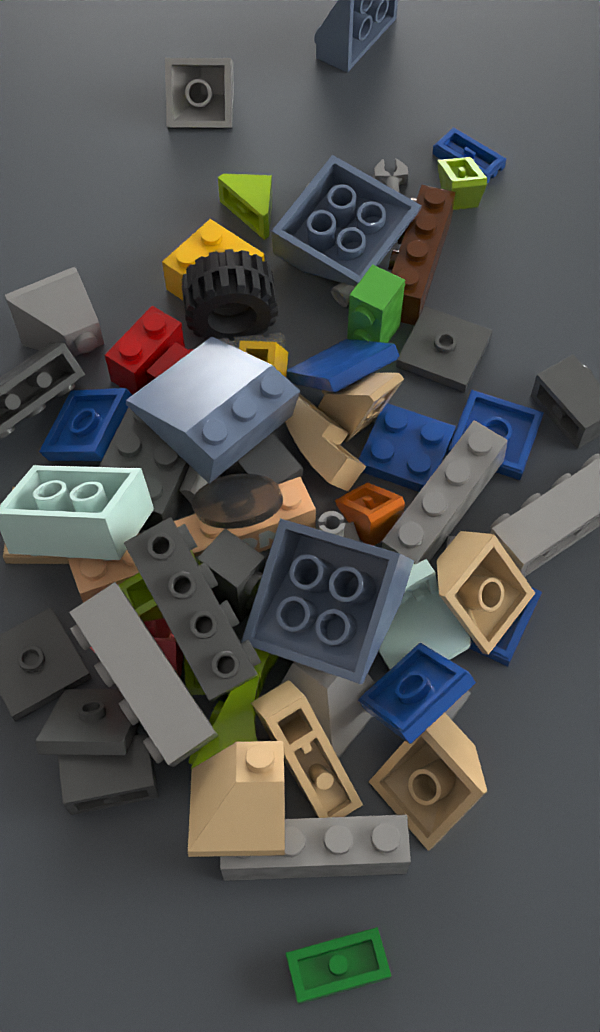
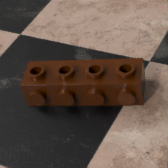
M421 185L418 197H411V200L422 205L421 210L398 239V244L401 245L400 249H393L388 267L392 274L405 279L400 321L402 323L415 325L423 310L451 224L456 192Z

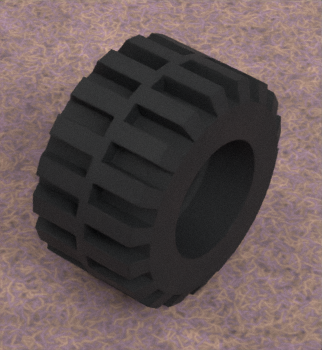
M227 249L225 252L220 253L217 251L211 252L207 257L201 256L195 260L196 264H190L187 267L186 274H183L182 277L184 313L187 327L189 330H193V334L197 337H204L205 341L210 337H214L222 342H234L235 344L243 340L257 338L256 335L264 334L268 331V327L273 326L276 322L275 317L278 316V304L273 271H271L267 261H262V257L257 254L249 255V251L233 252V249Z

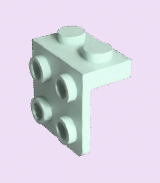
M427 559L418 564H413L402 602L378 652L389 670L419 643L426 645L449 660L466 651L471 646L470 636L439 596L436 574Z

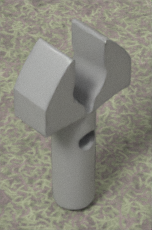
M382 159L374 168L373 178L400 193L399 185L408 184V167L400 160L395 159V172L391 176L389 172L385 171L384 159Z

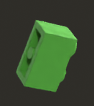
M372 264L349 296L347 339L388 343L400 327L405 279Z

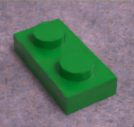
M378 927L286 952V959L298 1005L392 977Z

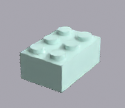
M33 465L0 504V532L9 554L89 558L106 561L120 560L127 550L124 542L138 534L153 512L154 507L142 468Z

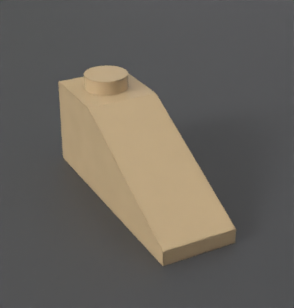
M371 373L336 393L322 390L324 397L318 408L349 432L344 439L347 442L375 421L404 381V378L400 373Z
M290 680L251 702L271 741H284V762L318 818L345 817L363 805L305 695Z

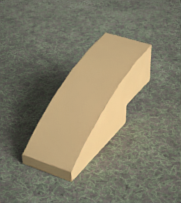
M299 393L293 416L285 421L291 436L311 466L329 484L349 491L366 468L361 461L341 446L349 432Z

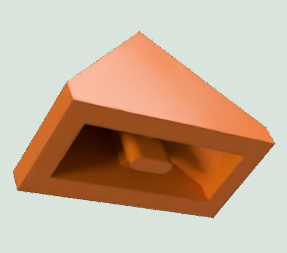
M368 482L335 500L337 507L349 523L354 522L357 534L362 542L373 546L383 541L402 516L405 508L402 496Z

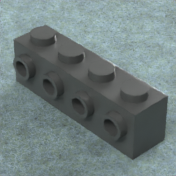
M64 342L49 343L0 377V439L15 430L14 425L26 417L28 419L40 413L46 407L45 403L54 396L60 397L71 391L76 386L74 382L85 375Z
M169 517L124 542L209 701H214L259 676L254 666L261 663L249 639L241 643L232 627L240 623L228 601L226 600L219 604L212 588L219 584L208 564L204 562L198 566L191 550L198 546L185 524L177 528L173 519Z

